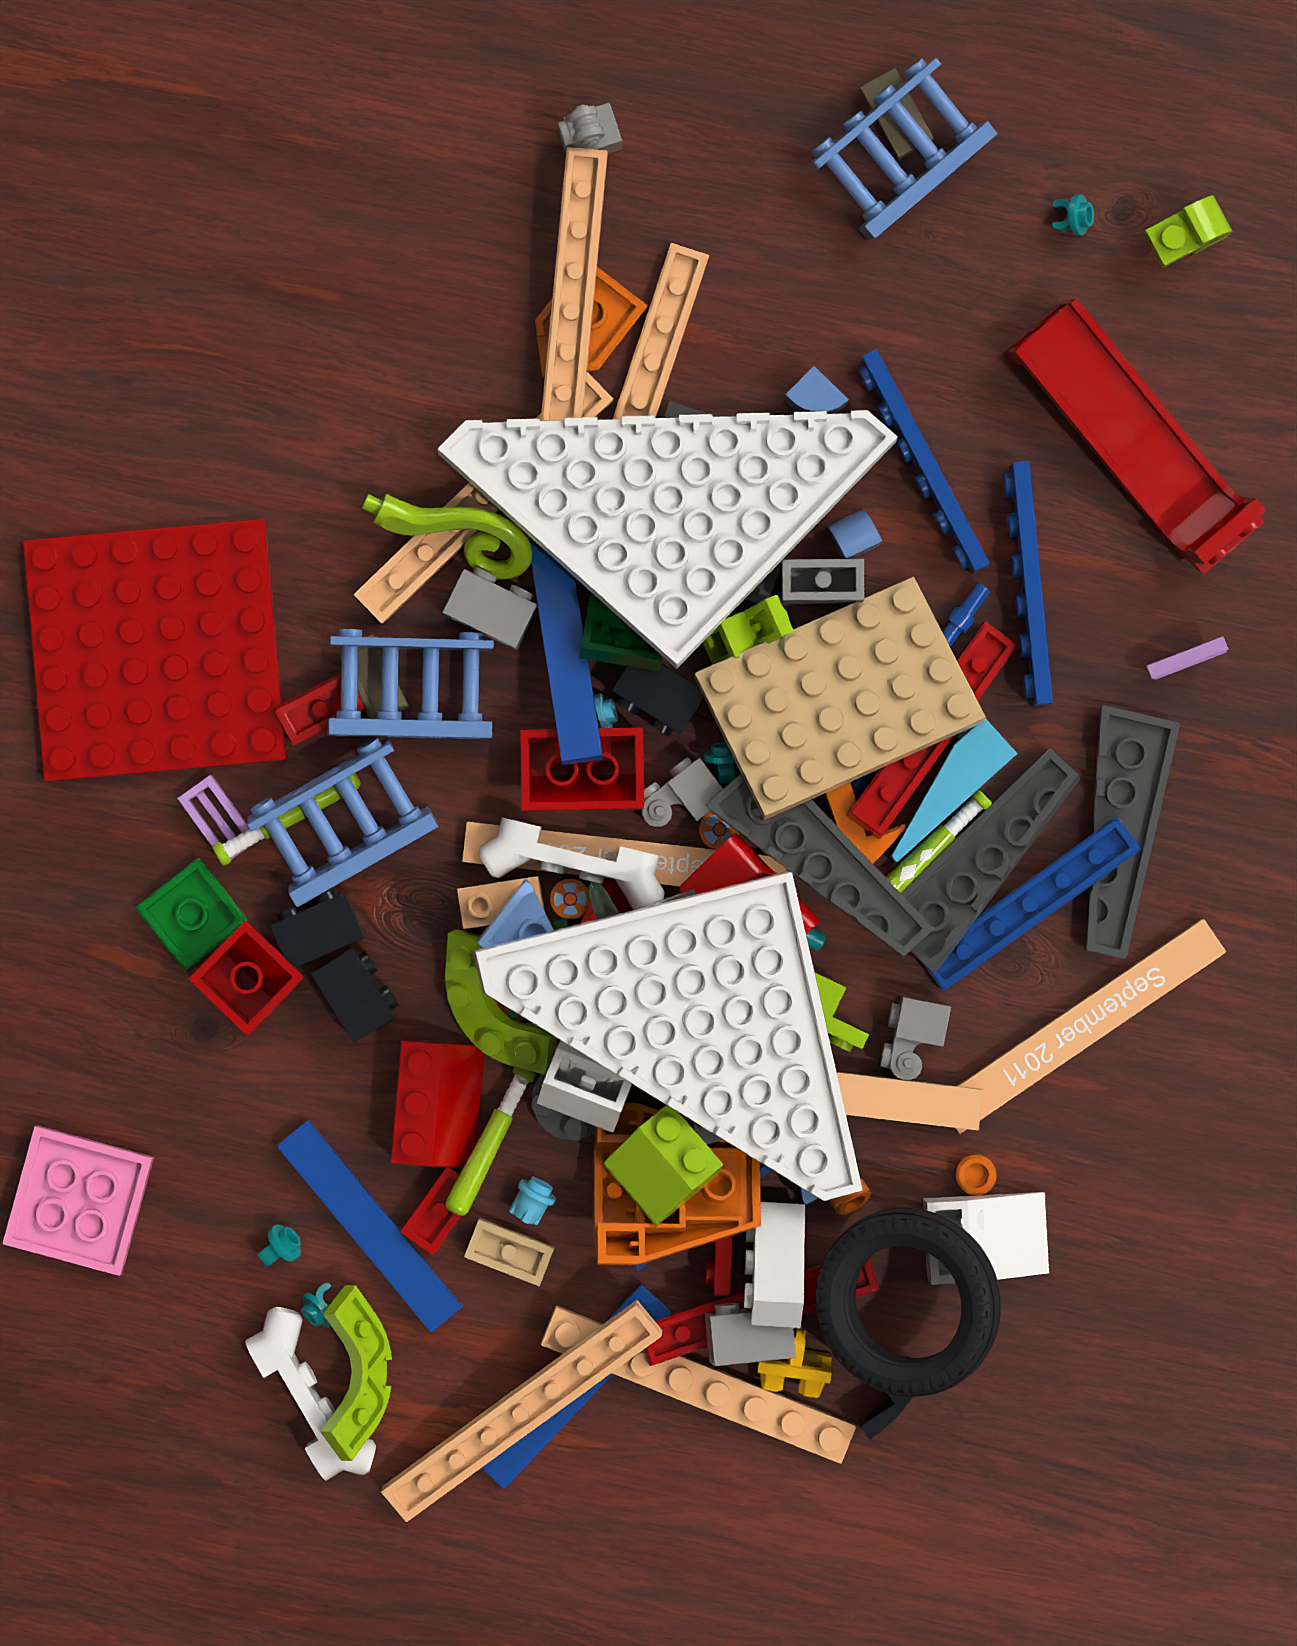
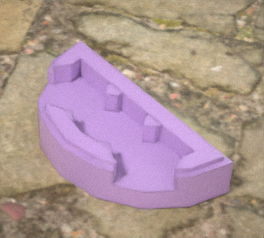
M1223 636L1147 665L1151 678L1156 680L1227 652L1228 646Z

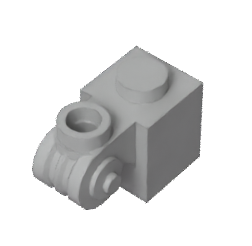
M610 102L597 107L588 105L577 106L568 116L563 117L564 121L558 122L559 135L565 153L567 147L608 151V154L623 149L622 138Z
M687 757L669 771L673 779L660 788L657 782H654L644 790L642 816L649 825L662 827L671 819L672 809L670 806L680 804L688 810L697 822L710 812L706 805L723 788L700 758L692 763Z
M900 996L899 1004L892 1003L890 1008L888 1027L894 1028L892 1044L884 1043L880 1067L891 1070L896 1077L902 1080L916 1078L922 1070V1061L917 1054L913 1053V1050L921 1043L944 1047L951 1006Z

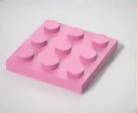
M35 1126L3 1244L114 1275H122L154 1157L42 1126Z

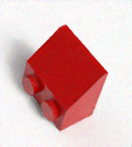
M245 920L193 973L189 980L248 1036L280 1006L302 981L304 976Z

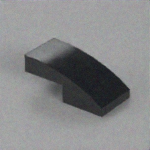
M888 1394L891 1399L858 1420L860 1427L868 1439L871 1440L892 1423L904 1410L912 1397Z

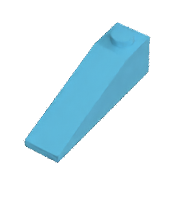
M986 718L983 723L955 735L958 740L950 747L907 823L906 830L901 834L889 855V858L894 863L905 856L1018 754Z

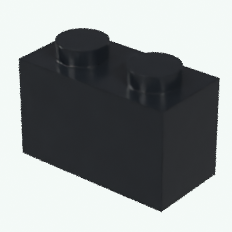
M662 664L660 672L627 666L612 690L613 693L619 696L615 701L616 704L633 715H636L639 709L652 717L649 725L670 737L673 731L681 735L704 699L697 686Z
M333 889L313 898L316 906L302 912L300 907L294 906L276 914L279 922L270 925L283 956L295 968L367 937L348 893L338 895L336 889Z
M356 947L311 973L353 1043L397 1017L398 1015L394 1008L399 1006L396 997L388 985L381 988L373 976L378 969L366 950L359 953Z

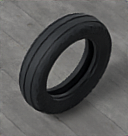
M892 1208L875 1212L858 1220L848 1227L833 1243L819 1271L816 1286V1311L820 1329L828 1347L839 1363L850 1374L864 1384L884 1393L904 1397H921L937 1394L958 1385L982 1364L990 1352L998 1333L1001 1318V1295L997 1276L988 1256L979 1243L965 1229L952 1220L931 1211L917 1208ZM895 1246L917 1248L938 1259L950 1272L960 1294L961 1318L954 1338L944 1350L927 1357H904L886 1350L868 1334L858 1315L855 1293L857 1280L863 1266L877 1251Z

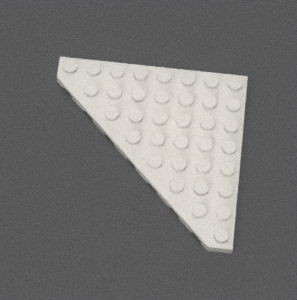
M855 410L846 414H827V411L794 412L793 415L738 413L736 416L712 417V414L679 415V418L622 416V419L597 420V417L564 418V421L507 419V422L482 423V420H466L438 448V455L677 669L896 443L898 436L868 410Z
M787 871L473 951L481 990L486 995L819 1199L826 1201L862 1191L792 872Z

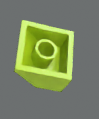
M668 1105L642 1124L603 1163L606 1169L655 1226H658L716 1178L724 1165L682 1115Z

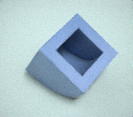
M815 366L786 393L784 401L797 412L827 411V414H834L847 405L849 400Z
M864 509L826 526L841 559H853L880 546L882 543L874 523Z

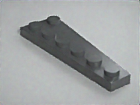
M1101 705L1099 711L1092 834L1118 816L1142 850L1088 888L1085 950L1126 959L1180 723Z
M1051 748L901 892L905 899L934 928L911 950L933 974L939 970L1079 782V774Z
M740 773L706 805L713 814L903 958L933 931L934 928L812 799L764 820Z

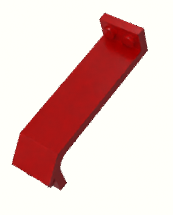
M1077 298L1063 300L1003 352L1012 365L1022 364L1167 543L1203 575L1264 523L1260 516L1266 512V509L1258 499L1240 496L1224 481Z

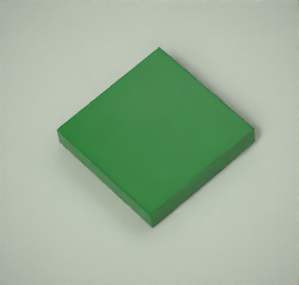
M197 858L135 907L185 971L228 939L245 920L250 921L201 858Z

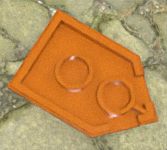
M598 267L587 371H595L601 368L648 307V305ZM552 299L535 319L542 377H545Z

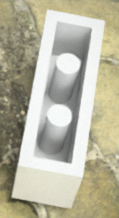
M761 1202V1226L746 1231V1242H753V1250H746L745 1275H752V1283H745L744 1308H751V1325L801 1328L804 1304L805 1204Z

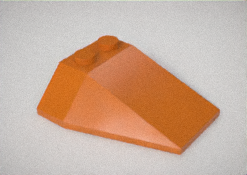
M625 1103L614 1132L595 1126L593 1147V1235L597 1265L638 1266L760 1227V1162L723 1139L708 1144L707 1146L724 1164L718 1176L658 1226H655L603 1165L642 1124L659 1111L639 1103ZM686 1120L688 1124L693 1128L692 1122Z

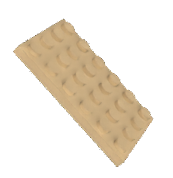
M914 577L866 597L863 602H855L794 629V632L772 643L767 644L764 642L741 652L740 657L736 659L732 656L700 670L694 676L764 820L981 724L986 718Z

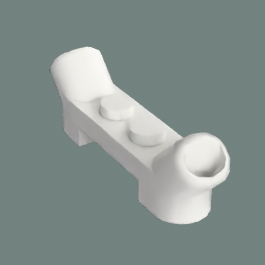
M503 817L498 837L481 846L479 850V856L492 877L500 878L533 858L541 860L540 869L560 874L564 873L565 867L581 870L580 879L603 884L604 876L614 878L633 910L653 906L655 902L664 899L665 891L655 877L660 857L658 855L621 846L616 862L538 843L542 827Z
M274 1307L268 1310L263 1331L246 1339L245 1343L263 1378L276 1370L279 1371L315 1433L316 1438L309 1441L305 1447L315 1468L325 1481L343 1470L360 1475L370 1472L376 1450L373 1440L368 1439L352 1461H341L320 1432L335 1412V1409L327 1397L322 1399L319 1397L313 1386L317 1383V1379L307 1362L300 1364L294 1353L303 1322L300 1313L283 1307Z

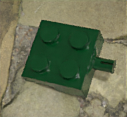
M591 592L579 658L660 672L663 656Z

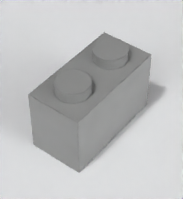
M864 559L782 560L781 604H853L864 601Z
M478 567L475 568L473 573L464 569L444 608L443 614L517 651L538 609L537 604L531 602L534 595L515 585H512L508 591L495 584L496 576Z
M739 1303L715 1305V1312L705 1313L709 1363L714 1366L796 1358L794 1333L791 1327L751 1325V1308L739 1310Z

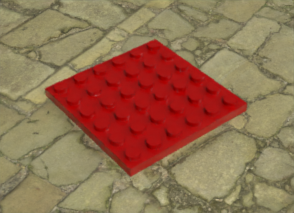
M265 519L23 541L45 782L287 760L285 730L274 711V707L282 703Z

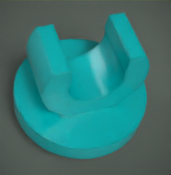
M1074 195L1070 202L1065 199H1058L1053 202V207L1058 210L1067 209L1068 214L1064 221L1053 222L1052 228L1064 233L1072 231L1077 236L1084 235L1088 227L1092 226L1094 220L1093 206L1090 202H1087L1084 195Z
M726 742L712 744L711 750L703 753L704 761L714 764L715 778L718 779L719 784L731 783L735 779L733 763L735 760Z
M277 1224L268 1230L270 1244L257 1254L266 1267L270 1266L280 1257L286 1261L293 1262L301 1255V1241L293 1229Z
M329 1283L322 1284L315 1296L306 1293L301 1298L304 1305L301 1308V1312L315 1327L322 1325L325 1328H329L331 1326L323 1315L329 1307V1304L323 1300V1296L331 1288Z

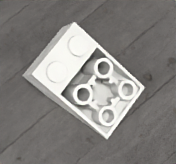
M560 1040L542 1084L537 1104L614 1132L632 1083Z
M1045 1192L923 1198L924 1210L937 1213L952 1220L965 1229L979 1243L994 1268L997 1280L1049 1273ZM926 1252L927 1279L931 1285L956 1284L947 1268L938 1259Z

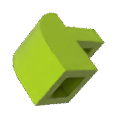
M1214 195L1184 207L1179 213L1146 229L1144 235L1159 264L1164 268L1189 254L1195 255L1224 240L1233 231Z
M774 595L741 613L726 618L703 641V645L714 665L732 656L736 659L740 657L741 652L764 642L767 644L789 635L794 630L790 624L787 611L783 608L778 595Z
M814 972L827 1032L831 1034L830 1043L849 1052L853 1045L863 1049L869 1034L833 1017L846 987Z

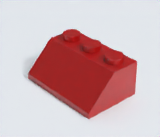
M598 728L603 759L562 765L557 729L520 730L522 812L643 810V728Z
M414 1039L402 1040L391 1163L431 1167L465 1166L477 1144L485 1053L476 1045Z

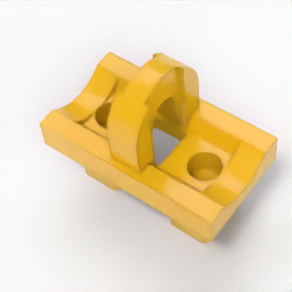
M794 1329L796 1358L759 1361L757 1373H761V1388L767 1391L778 1392L783 1390L785 1377L800 1379L798 1393L803 1396L818 1398L824 1384H830L832 1354L805 1350L806 1330Z

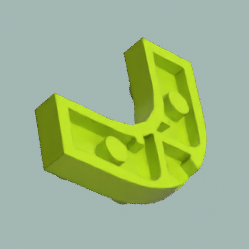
M457 929L448 933L445 969L446 992L452 1013L462 1031L474 1045L491 1058L510 1066L546 1075L555 1054L556 1037L542 1028L522 1024L514 1019H510L496 1005L493 998L482 992L473 951L483 949L477 942L481 935Z
M345 1285L323 1315L344 1343L350 1356L352 1371L350 1386L342 1403L320 1432L341 1461H352L372 1435L384 1415L391 1392V1386H386L387 1360H392L386 1332L376 1313L356 1285Z

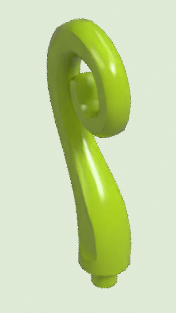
M368 494L361 508L375 515L374 524L402 535L415 536L463 529L482 531L473 534L465 542L464 556L466 562L473 570L478 567L493 574L500 580L520 576L532 562V547L526 534L512 521L490 511L468 507L420 508L389 494H386L383 500ZM501 540L510 549L511 556L506 560H493L486 557L482 551H497Z

